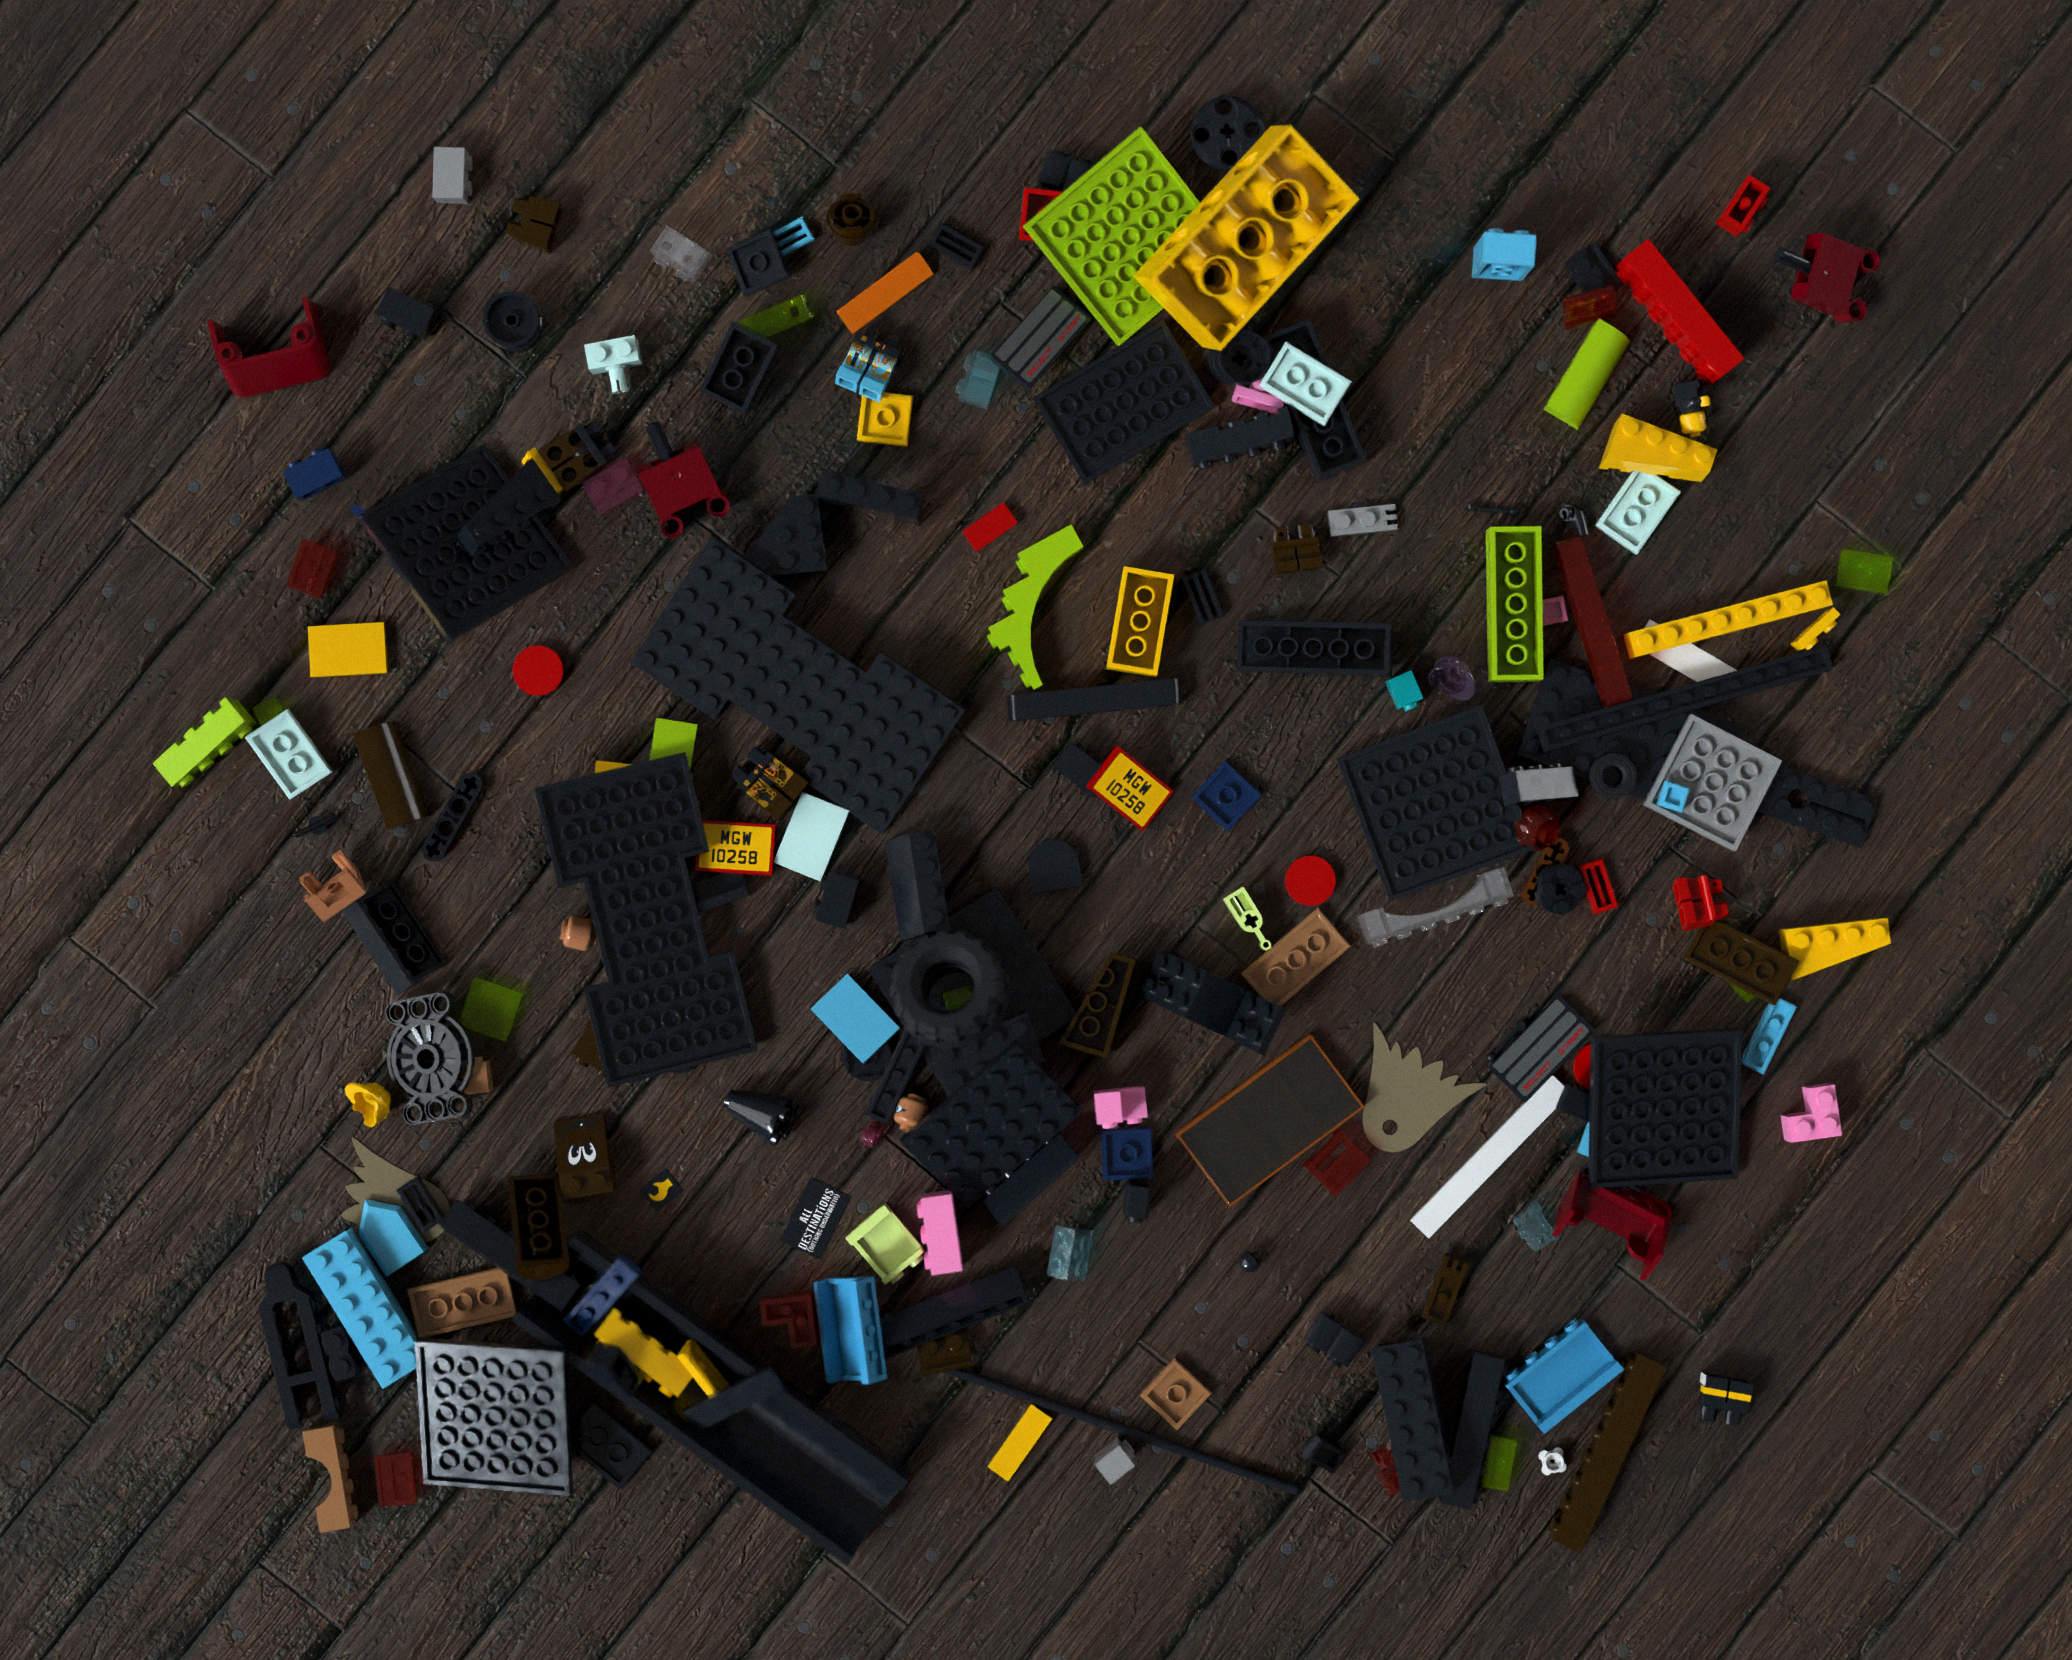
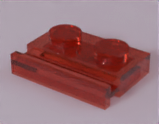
M1613 285L1563 298V324L1565 329L1596 322L1599 318L1604 320L1615 317L1616 292Z
M302 538L286 587L323 599L339 551Z
M413 1451L375 1455L374 1462L379 1508L416 1504L418 1502Z

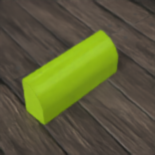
M1599 318L1594 323L1543 410L1578 430L1630 344L1629 339L1618 329Z
M656 718L649 761L685 752L690 769L698 724Z

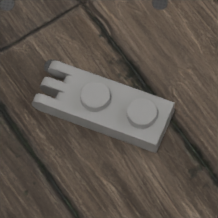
M1396 504L1330 510L1327 512L1330 537L1399 530L1398 524L1388 525V521L1397 520V514L1387 515V511L1396 510Z

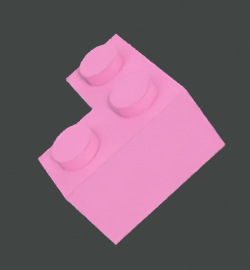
M1822 1083L1802 1086L1806 1112L1781 1115L1785 1141L1793 1143L1842 1136L1834 1084Z
M1144 1085L1093 1090L1097 1125L1102 1124L1104 1129L1118 1127V1123L1123 1122V1120H1127L1128 1124L1142 1123V1118H1148Z

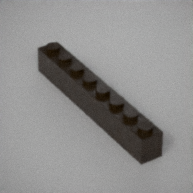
M1635 1350L1624 1361L1623 1368L1625 1371L1622 1377L1617 1378L1612 1389L1614 1395L1611 1401H1607L1603 1407V1419L1600 1425L1596 1424L1591 1434L1592 1443L1589 1448L1586 1447L1580 1459L1582 1462L1579 1471L1573 1473L1570 1479V1485L1572 1486L1568 1495H1563L1559 1504L1561 1510L1558 1517L1552 1519L1548 1528L1549 1536L1553 1541L1579 1553L1583 1551L1667 1368L1661 1362Z

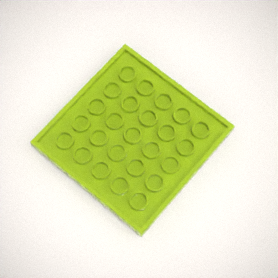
M1138 127L1026 222L1023 228L1115 344L1120 346L1163 309L1158 301L1133 275L1200 202L1143 128Z

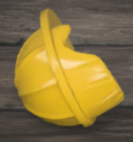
M375 1082L347 1084L345 1093L354 1104L353 1110L363 1114L366 1126L373 1127L382 1119L388 1117L391 1096L384 1086Z

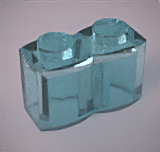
M973 350L972 356L967 354L963 369L967 370L964 379L959 378L955 393L959 394L958 401L988 410L1001 370L989 360L990 354Z

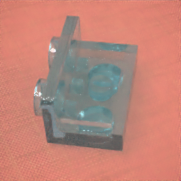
M1056 1225L1047 1275L1066 1281H1085L1094 1231Z

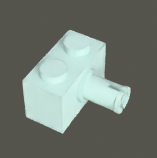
M632 335L585 344L589 371L593 375L609 372L612 394L620 393L618 383L622 393L627 392L628 388L624 369L643 365L637 338Z

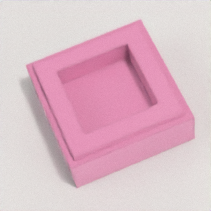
M1563 596L1542 600L1543 626L1568 621Z

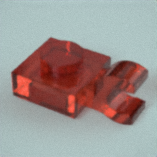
M1378 1448L1371 1453L1373 1460L1382 1468L1376 1474L1388 1496H1394L1401 1491L1395 1461L1392 1460L1387 1448L1382 1451Z

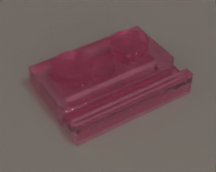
M626 458L581 483L600 516L645 491Z

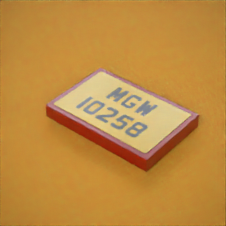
M1118 746L1115 747L1086 785L1088 789L1141 831H1144L1174 792Z
M702 820L709 852L696 856L695 871L772 876L776 825Z

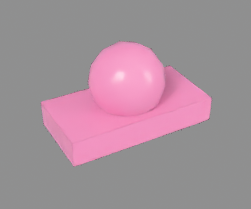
M1264 376L1260 380L1251 383L1249 388L1236 385L1231 400L1235 403L1276 415L1279 414L1278 409L1284 406L1285 402L1259 387Z

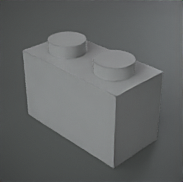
M434 147L432 198L437 203L468 204V196L472 195V183L468 181V171L473 169V159L465 148Z
M1116 1437L1094 1455V1463L1111 1485L1135 1466V1451L1126 1439L1122 1442L1119 1437Z

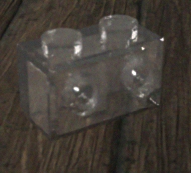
M666 225L650 250L652 255L655 256L653 261L663 268L667 266L672 267L676 270L674 274L685 282H688L690 279L696 283L712 258L708 251Z

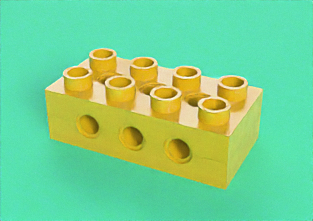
M1291 125L1270 126L1133 277L1202 347L1221 351L1360 199ZM1280 191L1283 200L1280 208L1276 209L1274 198L1277 192ZM1246 229L1248 241L1244 247H1241L1239 236L1242 230ZM1211 266L1214 277L1212 282L1206 285L1204 275Z

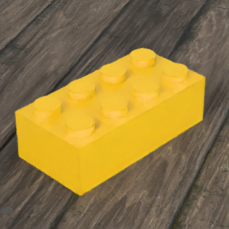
M1123 567L1106 669L1157 677L1174 579L1173 574Z

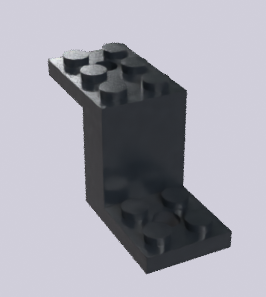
M1159 949L1138 995L1265 1056L1287 1010ZM1170 976V980L1165 986L1166 980ZM1258 1019L1257 1026L1253 1028L1255 1020Z

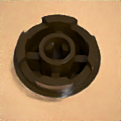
M844 194L840 196V200L830 205L826 220L833 235L840 243L856 246L865 242L876 227L877 214L873 204H869L861 199V195Z

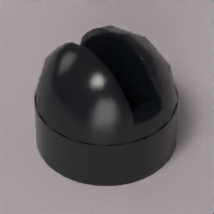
M1249 1250L1239 1260V1265L1245 1272H1254L1261 1266V1263Z

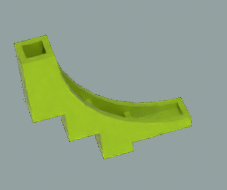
M1072 525L1061 529L1018 553L1019 560L1016 561V564L1022 575L1027 573L1028 577L1004 589L1003 594L1005 596L1001 598L1007 611L1013 610L1014 614L988 627L990 634L986 635L993 649L998 647L1001 652L1010 647L1011 651L1008 652L1012 663L1014 666L1020 665L1023 671L1020 677L1026 688L1031 686L1033 691L1043 686L1035 668L1031 650V624L1034 609L1042 590L1051 576L1069 558L1083 550V545Z

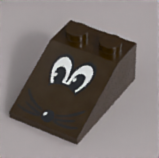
M604 1113L553 1122L558 1175L563 1200L616 1190L617 1182Z

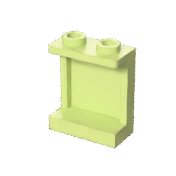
M886 1202L845 1238L851 1246H855L882 1278V1282L885 1285L889 1281L892 1284L897 1282L904 1275L903 1269L909 1264L913 1268L924 1258L921 1255L925 1250L924 1247Z

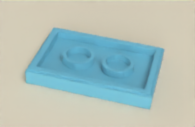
M848 974L811 1008L816 1016L863 1064L900 1030L896 1023Z

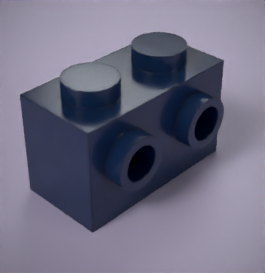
M319 448L310 454V458L304 461L301 459L295 460L288 464V469L282 471L296 499L303 502L347 479L335 453L329 448Z

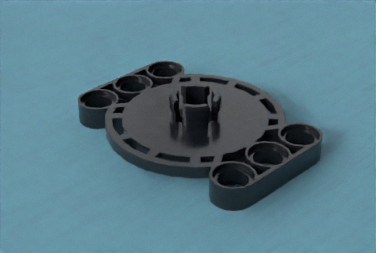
M439 992L393 1001L388 1004L385 1010L387 1020L397 1026L388 1044L387 1067L395 1087L409 1100L403 1108L402 1116L405 1122L410 1125L465 1116L473 1108L472 1098L464 1093V1090L468 1087L473 1076L475 1066L474 1047L465 1027L455 1017L450 1015L456 1007V1001L449 992ZM440 997H444L447 1000V1008L444 1011L438 1006ZM419 1001L425 1005L423 1015H419L416 1011V1005ZM396 1006H400L403 1010V1016L400 1020L394 1015ZM454 1026L458 1028L463 1038H461L460 1034L456 1031ZM465 1043H466L467 1050H468V1059H467V1051H466V1048H465ZM431 1051L435 1057L434 1064L431 1061L424 1062V1057H429ZM468 1065L467 1074H466V1076H465V1078H464V1080H463L462 1078H463V1076H464V1074H465L466 1066ZM458 1098H461L465 1104L462 1112H459L455 1107V1102ZM436 1102L442 1106L440 1116H437L433 1111V1106ZM414 1106L420 1110L418 1120L413 1119L411 1115V1110Z

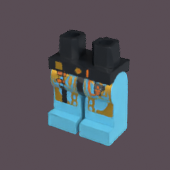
M867 325L862 333H857L842 366H840L836 373L835 384L855 393L860 386V395L880 403L899 360L901 339L894 335H888L884 344L877 341L880 330Z

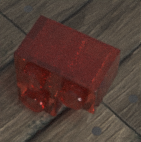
M813 1290L765 1296L760 1299L762 1326L788 1323L791 1349L816 1346L818 1344L819 1337Z

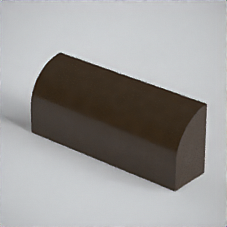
M396 721L378 724L352 733L386 829L394 830L429 817L427 806Z

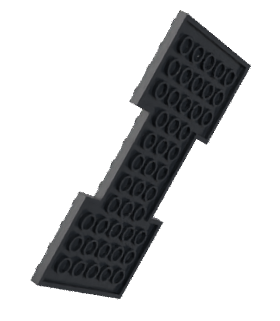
M711 536L631 663L712 719L718 718L730 700L812 756L800 776L808 781L810 786L883 835L967 708L883 651L880 652L868 671L854 663L784 615L797 595L795 591L714 536Z
M686 753L534 788L558 888L584 882L608 982L584 987L583 990L607 1088L757 1051L734 951L708 957L685 858L707 853L709 848Z

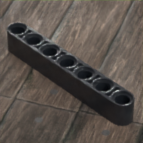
M1180 678L1009 695L1006 696L1008 722L1179 705L1183 704L1181 680Z

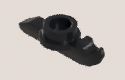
M341 814L331 815L326 818L314 816L308 822L307 827L294 832L293 835L297 838L311 832L317 835L322 834L326 831L327 825L339 819Z

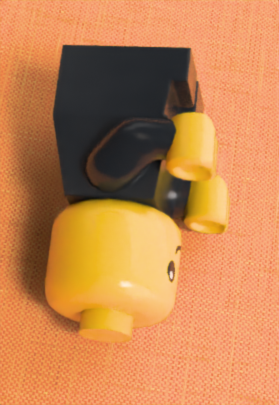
M1700 380L1673 385L1675 400L1682 413L1679 417L1681 431L1683 434H1690V437L1700 436V432L1707 428L1705 413L1700 411V405L1701 407L1709 406L1711 402L1708 395L1699 397L1698 387H1701Z

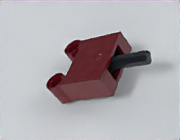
M1817 233L1807 235L1802 255L1784 247L1778 248L1777 252L1774 253L1776 262L1798 270L1790 299L1832 315L1839 323L1858 322L1865 318L1867 308L1864 301L1858 298L1850 299L1856 274L1872 273L1878 269L1880 257L1875 250H1863L1828 234Z
M653 422L646 427V431L659 458L637 467V473L659 517L663 535L668 538L680 536L684 526L681 515L677 511L705 499L707 509L714 517L725 516L730 509L728 496L719 488L698 441L696 440L673 451L660 423ZM716 498H721L724 500V503L721 507L716 508L711 506L712 501ZM674 519L678 522L676 527L671 529L665 527L666 521Z

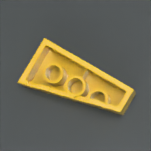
M614 1308L595 1333V1337L600 1342L621 1347L635 1367L640 1370L639 1372L643 1375L644 1380L650 1383L653 1379L661 1385L658 1390L669 1398L672 1395L678 1397L693 1376L675 1354L665 1350L651 1336L642 1333L643 1331L632 1321L623 1319L620 1316L621 1313Z

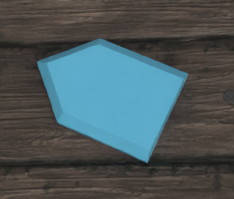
M365 1199L358 1235L386 1277L429 1249V1246L402 1206Z

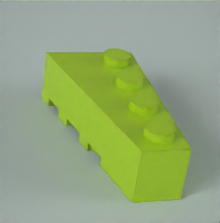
M228 697L223 698L219 702L222 706L221 708L214 711L211 710L203 717L205 722L203 725L199 724L189 729L184 735L186 740L183 743L181 741L175 742L152 763L171 787L179 788L181 786L184 788L194 781L193 776L200 770L204 772L214 764L213 759L219 754L223 756L234 748L233 743L239 738L241 740L245 739L246 735L254 731L252 727L257 722L239 700Z

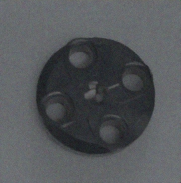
M1226 94L1205 103L1196 113L1191 126V142L1198 158L1208 167L1222 172H1229L1264 134L1263 120L1257 109L1242 98ZM1221 104H1230L1232 110L1227 114L1220 113L1218 108ZM1253 125L1257 126L1260 132L1256 136H1249L1246 133V129ZM1204 131L1209 134V138L1205 142H1199L1195 139L1196 134ZM1227 154H1234L1237 157V161L1229 165L1223 161V158Z

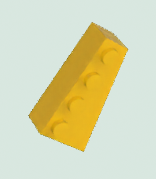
M1621 414L1613 425L1599 469L1608 470L1613 468L1620 469L1621 472L1630 473L1635 471L1646 473L1645 475L1658 474L1669 476V478L1702 482L1710 473L1717 449Z
M1888 918L1779 929L1781 952L1800 961L1791 980L1891 944Z

